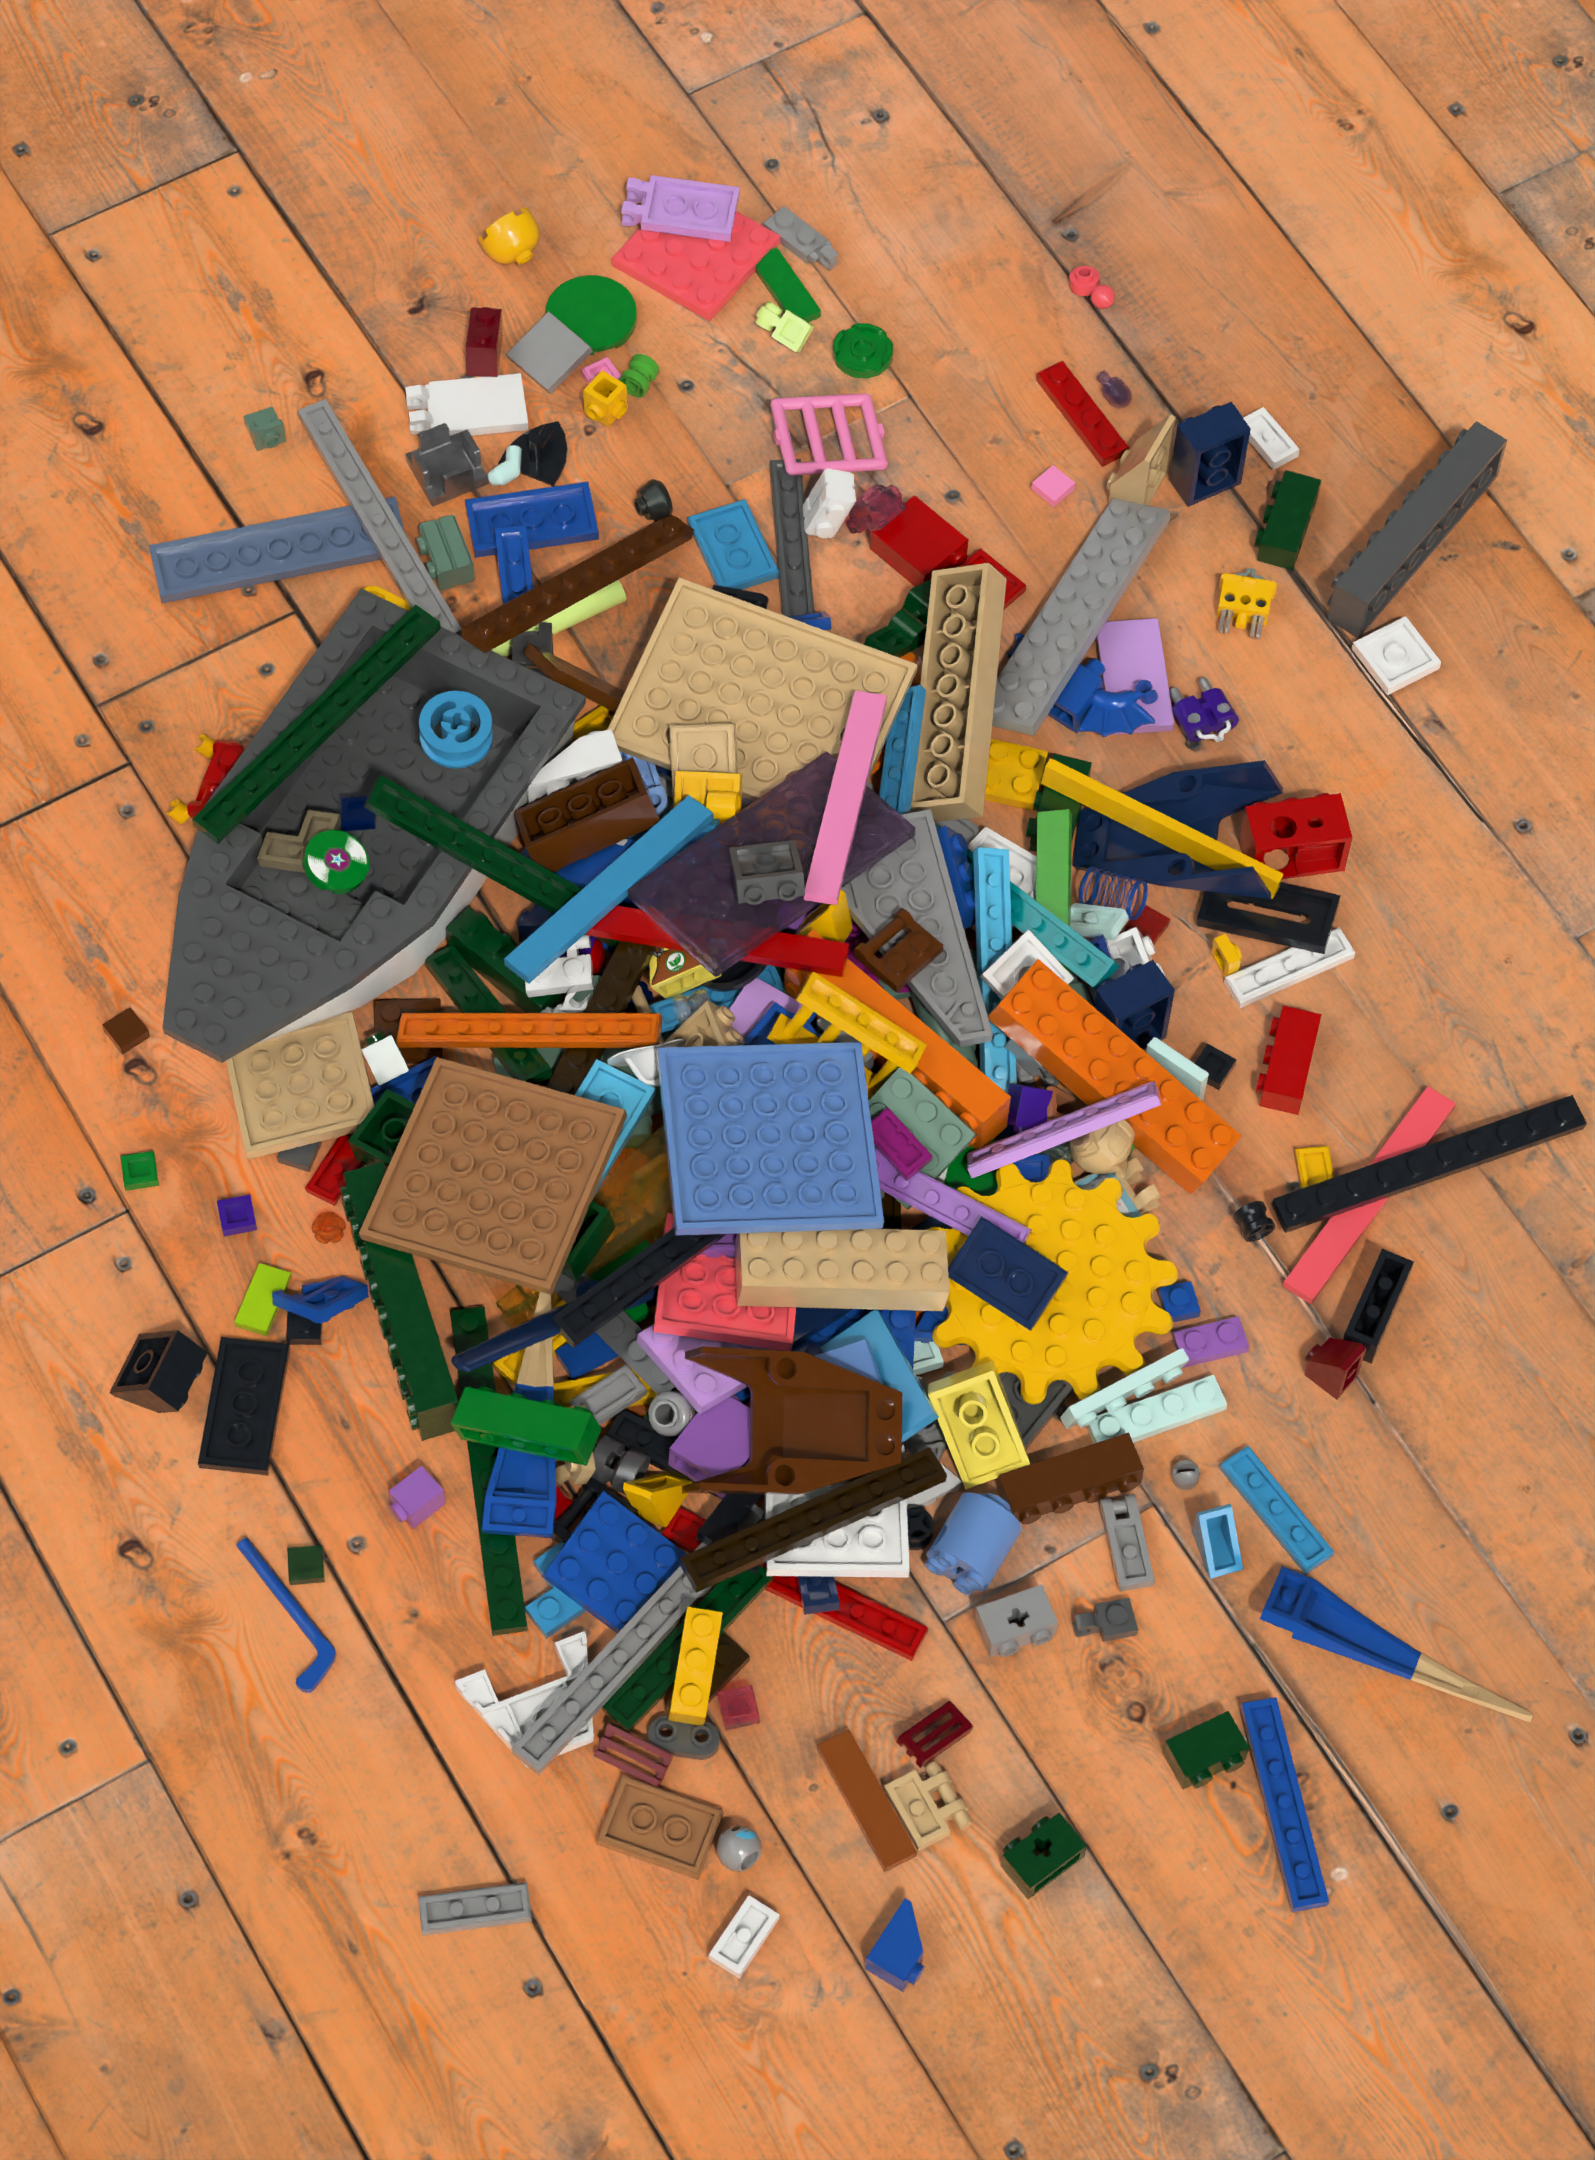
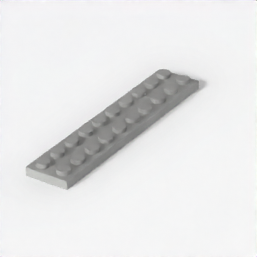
M1115 498L1111 500L997 678L992 726L1032 736L1036 734L1170 521L1168 509Z

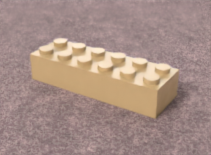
M855 1229L737 1233L735 1242L737 1306L943 1311L950 1292L946 1231Z

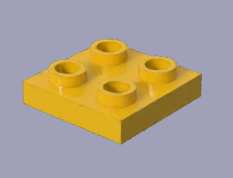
M678 770L675 774V807L690 795L712 811L714 819H719L724 839H741L743 773Z

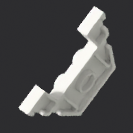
M585 1631L555 1642L554 1648L567 1675L565 1677L500 1702L496 1697L485 1669L456 1680L455 1688L512 1751L511 1748L588 1666ZM593 1719L580 1730L557 1756L594 1742Z

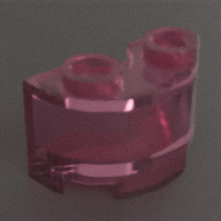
M875 484L856 499L854 506L849 512V519L845 523L851 534L861 533L866 528L870 531L881 530L907 507L902 502V494L897 487L889 485L886 488L883 485Z

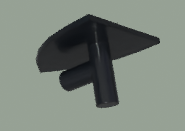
M559 421L543 424L526 431L510 445L519 446L522 449L521 474L553 487L564 469L567 458L566 437ZM506 451L499 460L498 464H501L506 461Z

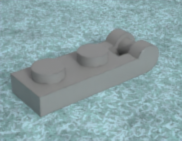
M1135 1494L1124 1495L1123 1499L1114 1501L1111 1498L1100 1499V1512L1105 1525L1119 1592L1154 1586L1155 1579ZM1126 1513L1128 1518L1116 1520L1115 1514Z

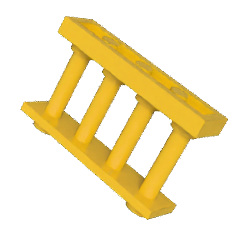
M814 971L807 978L796 1001L802 1004L800 1009L792 1019L781 1013L767 1039L775 1044L833 1043L842 1031L846 1032L861 1042L863 1058L872 1049L887 1059V1062L877 1074L864 1067L868 1100L873 1097L899 1067L911 1074L927 1046L924 1042ZM814 1012L831 1023L820 1038L803 1027Z

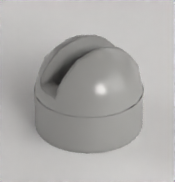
M1180 1460L1173 1467L1171 1474L1172 1482L1180 1489H1192L1199 1481L1200 1470L1192 1460ZM1188 1469L1193 1470V1471H1184V1472L1178 1473V1470H1188Z

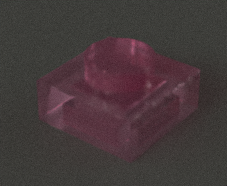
M752 1685L717 1692L725 1731L760 1723V1715Z

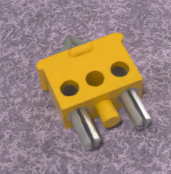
M1247 568L1244 573L1222 574L1219 585L1221 595L1217 617H1220L1218 631L1222 633L1225 618L1227 621L1224 634L1229 632L1231 620H1236L1235 627L1238 629H1245L1248 622L1252 623L1249 635L1252 639L1255 626L1258 624L1255 639H1259L1262 625H1267L1271 599L1275 598L1277 583L1258 576L1255 573L1256 570Z

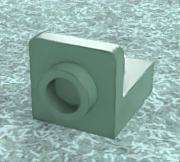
M273 406L244 416L245 425L257 451L273 448L286 442L284 424L281 419H278Z

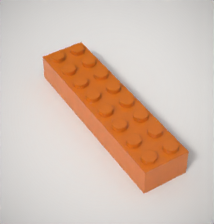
M815 930L806 935L807 937L824 939ZM848 958L843 977L817 973L927 1044L912 1073L978 1134L968 1147L972 1146L977 1150L987 1146L1007 1127L1011 1096ZM785 968L784 986L786 992L796 1000L812 972ZM817 1014L815 1018L819 1019L821 1018V1016ZM870 1049V1052L874 1054V1063L882 1068L887 1059Z
M1039 959L1033 963L988 1015V1019L1088 1106L1155 1081L1160 1091L1161 1105L1124 1120L1130 1124L1135 1132L1133 1145L1189 1194L1207 1180L1242 1137L1240 1133Z

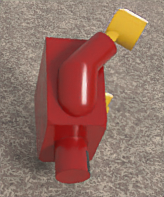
M205 734L199 735L198 739L203 742L199 747H194V750L202 756L211 759V762L203 778L196 801L190 802L186 806L178 798L174 799L170 803L173 809L166 812L170 818L178 824H183L189 817L194 818L204 808L207 801L244 752L245 748L240 742L234 740L215 741Z

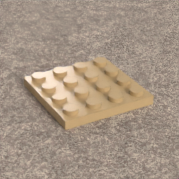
M352 1011L267 1041L256 1043L226 1060L244 1149L248 1160L352 1134L374 1107V1100Z

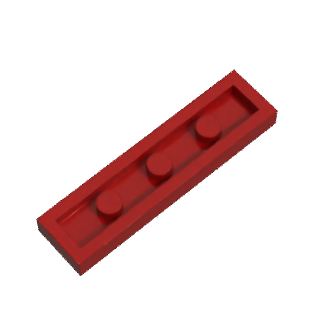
M1061 361L1037 373L1036 381L1099 464L1103 467L1122 458L1125 450H1129V446L1067 365Z

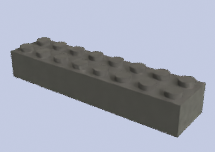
M1477 421L1469 430L1463 429L1455 441V446L1451 450L1446 449L1442 453L1437 467L1434 470L1429 469L1424 474L1416 491L1412 489L1408 492L1403 500V506L1398 511L1393 510L1386 519L1385 527L1381 531L1376 530L1371 535L1366 549L1363 552L1360 550L1356 552L1350 561L1347 571L1345 573L1340 571L1331 585L1334 590L1327 604L1330 606L1327 620L1358 639L1362 636L1498 477L1507 439Z

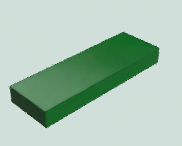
M775 247L769 250L756 265L755 272L778 306L783 309V313L789 310L807 322L820 318L821 309L779 249Z

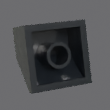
M178 1330L139 1334L109 1393L114 1397L157 1413L179 1412L180 1408L187 1402L188 1391L194 1379L200 1375L203 1369L202 1363L208 1352Z

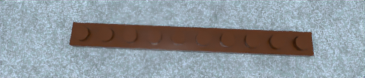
M672 514L664 517L463 626L461 638L483 653H487L692 539L694 529Z

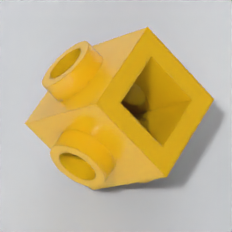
M602 370L583 390L584 412L591 420L599 421L609 427L616 419H621L628 409L627 385Z

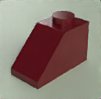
M1329 1337L1322 1346L1316 1344L1307 1354L1305 1360L1308 1363L1304 1375L1337 1400L1358 1377L1366 1347L1360 1343Z

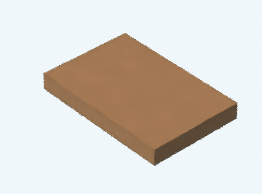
M622 1775L597 1837L596 1844L699 1880L722 1821L724 1810Z

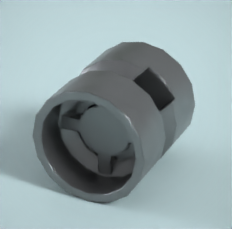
M605 1435L593 1452L596 1470L591 1478L602 1484L610 1481L612 1482V1489L625 1494L623 1490L624 1482L644 1478L649 1468L650 1456L634 1448L626 1451L624 1443ZM616 1461H619L615 1470H613Z

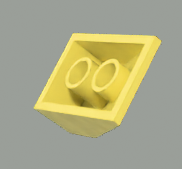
M993 1360L928 1384L929 1399L939 1416L937 1418L965 1490L996 1479L1000 1474L1031 1465L1008 1397Z

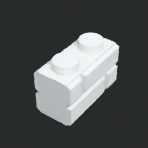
M828 468L823 471L809 497L803 504L805 533L818 536L819 538H832L835 536L856 502L855 490L853 489L855 487L854 474Z

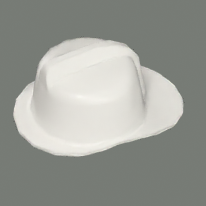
M676 1039L660 1045L626 1050L611 1056L607 1060V1064L617 1067L629 1066L639 1081L650 1086H660L657 1061L658 1048L681 1047L685 1040Z

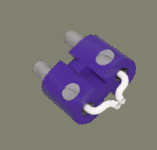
M1203 677L1198 681V685L1203 691L1199 699H1196L1194 695L1184 698L1178 687L1172 688L1169 691L1175 703L1172 712L1189 741L1198 742L1204 739H1214L1216 742L1224 740L1223 735L1238 724L1239 718L1223 690L1213 688L1207 677Z

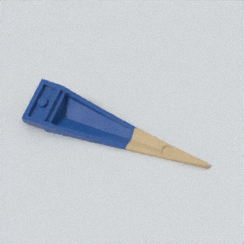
M539 1293L534 1317L551 1310L550 1294ZM552 1337L525 1349L514 1393L521 1394L533 1401L551 1400L554 1402ZM499 1448L485 1495L482 1532L553 1538L557 1506L556 1459Z
M1283 1566L1281 1567L1260 1620L1293 1632L1291 1638L1531 1722L1533 1718L1531 1712L1476 1685L1420 1653L1365 1617L1317 1580Z

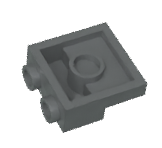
M796 840L729 848L738 904L758 905L763 901L774 899L792 901L796 897L805 896L804 874Z

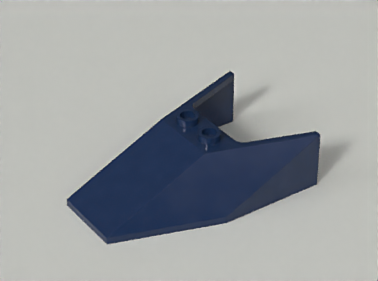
M1263 760L1172 772L1122 794L1217 840L1219 824L1222 819L1244 810L1245 806H1251L1254 803L1263 802L1282 794L1283 787L1266 761ZM1089 807L1080 811L1073 862L1075 869L1087 871L1090 867L1094 866L1104 871L1115 872L1117 875L1122 874L1124 877L1128 876L1129 878H1135L1136 880H1142L1159 886L1271 899V892L1253 866L1214 871L1191 859L1187 854L1179 853Z

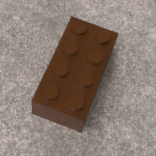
M633 757L514 811L525 847L532 861L551 872H557L564 866L580 859H585L593 853L639 832L647 831L660 821L648 787Z

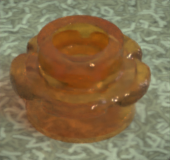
M334 1212L321 1213L312 1224V1232L316 1234V1240L323 1244L340 1241L344 1236L343 1231L346 1229L344 1220ZM332 1227V1230L326 1231V1228Z

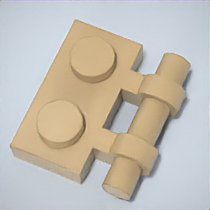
M937 1761L931 1762L925 1767L930 1776L925 1781H922L915 1769L884 1785L885 1794L918 1852L950 1836L951 1830L946 1821L954 1819L960 1830L966 1829L972 1824L967 1814V1805L963 1799L957 1797L950 1785L953 1782L947 1771H942ZM939 1792L946 1806L938 1809L930 1794Z

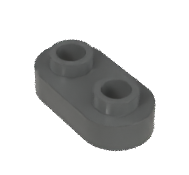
M661 1716L656 1718L649 1727L648 1740L675 1753L674 1756L706 1760L713 1757L719 1749V1732L713 1724L706 1721L704 1725L697 1726L669 1721V1716ZM668 1728L673 1733L669 1737H663L660 1735V1731ZM698 1734H705L708 1736V1740L698 1742L695 1737Z

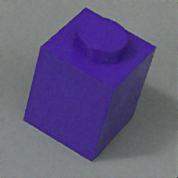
M1009 1083L1007 1094L1011 1096L1007 1124L1014 1125L1013 1132L1021 1133L1046 1123L1047 1107L1052 1098L1053 1091Z

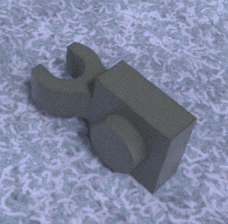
M1130 1598L1095 1604V1614L1082 1613L1075 1615L1076 1622L1072 1623L1076 1637L1100 1632L1102 1642L1135 1636L1138 1633Z

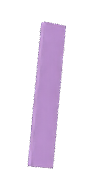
M1155 1081L1146 1083L969 1152L967 1154V1170L971 1178H975L1160 1106L1161 1098Z

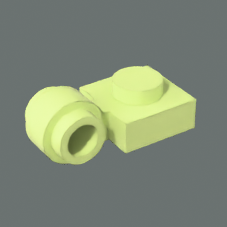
M767 301L765 305H761L756 314L758 318L755 323L768 331L776 327L771 337L793 351L800 353L815 326L789 310H786L782 317L783 309L770 301Z

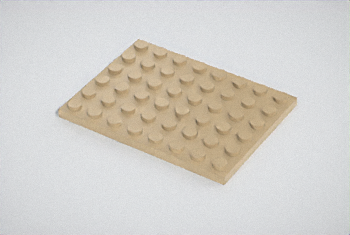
M679 577L608 729L612 730L620 752L671 770L670 726L736 723L738 773H743L742 797L765 806L778 801L789 815L821 826L855 690L887 695V704L869 773L870 777L917 672V664Z

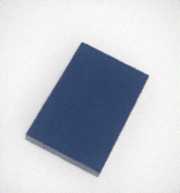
M983 1217L980 1218L948 1267V1274L951 1280L1030 1331L1033 1330L1069 1275L1067 1271Z

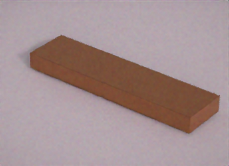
M848 1729L818 1744L817 1750L884 1872L916 1857L917 1851L850 1730Z

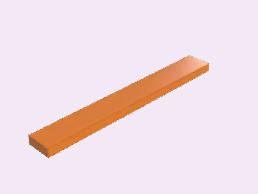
M401 1013L396 1042L399 1048H640L659 1045L663 1019L660 1013Z

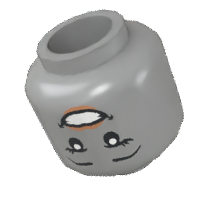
M680 1391L662 1392L653 1399L648 1410L649 1422L653 1429L659 1434L668 1437L679 1436L697 1414V1411Z

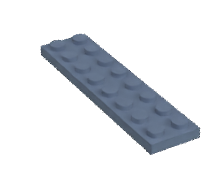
M396 497L385 498L404 531ZM350 506L149 545L162 603L382 560Z

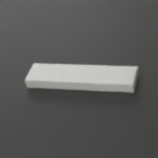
M1340 927L1331 931L1325 954L1290 948L1226 976L1224 984L1238 1007L1242 1008L1354 959L1356 952Z

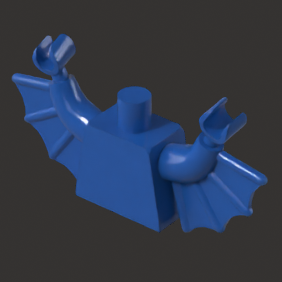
M1020 633L1015 635L1016 645L1007 653V657H1012L1025 635ZM1091 658L1084 666L1078 665L1048 713V716L1076 734L1078 732L1090 731L1096 732L1103 737L1119 732L1131 735L1138 727L1155 723V719L1136 701L1140 699L1144 704H1152L1158 699V694L1156 690H1151L1153 687L1148 680H1141L1134 692L1129 690L1122 693H1113L1103 690V680L1100 676L1105 672V667L1098 659Z

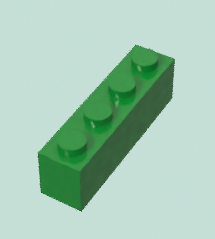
M465 1387L451 1420V1425L461 1440L587 1466L601 1431L593 1413L584 1407L575 1406L572 1409L562 1407L551 1400H542L541 1402L529 1400L517 1393H511L510 1396L499 1394L488 1387H479V1389Z

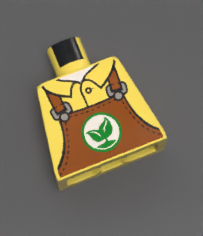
M656 947L649 962L650 986L665 999L679 995L721 976V971L715 957L710 955Z

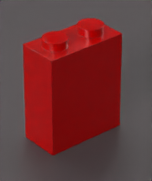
M914 495L871 530L870 550L916 587L932 579V571L956 568L962 565L968 557V539Z

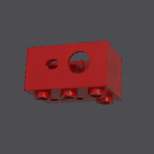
M1322 793L1310 798L1298 799L1292 797L1280 802H1257L1251 806H1245L1239 843L1243 854L1265 864L1264 856L1266 853L1278 849L1284 851L1289 857V864L1284 869L1277 871L1284 874L1282 879L1345 871L1353 837L1341 793L1331 795Z

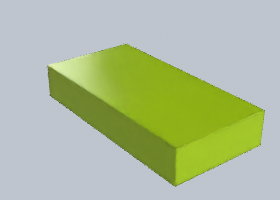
M259 1263L235 1318V1327L268 1336L279 1310V1307L273 1305L272 1293L278 1290L286 1293L292 1279L291 1272Z

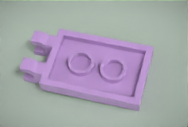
M654 175L650 176L649 182L628 177L627 201H623L622 226H635L641 223V230L731 242L740 187Z

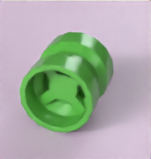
M635 354L629 362V369L622 373L619 381L627 385V393L629 395L640 398L647 393L650 388L649 382L656 379L660 369L658 364L644 354Z

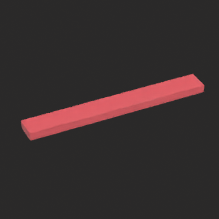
M1427 1086L1370 1165L1428 1145L1455 1109L1456 1103ZM1390 1197L1331 1217L1285 1279L1283 1287L1312 1305Z

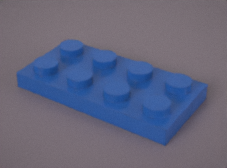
M588 482L465 500L475 558L497 555L495 528L526 525L529 550L599 540Z

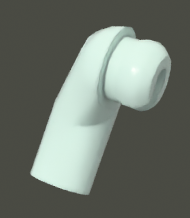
M508 446L506 448V461L489 471L488 480L492 485H505L520 475L522 449L519 446Z

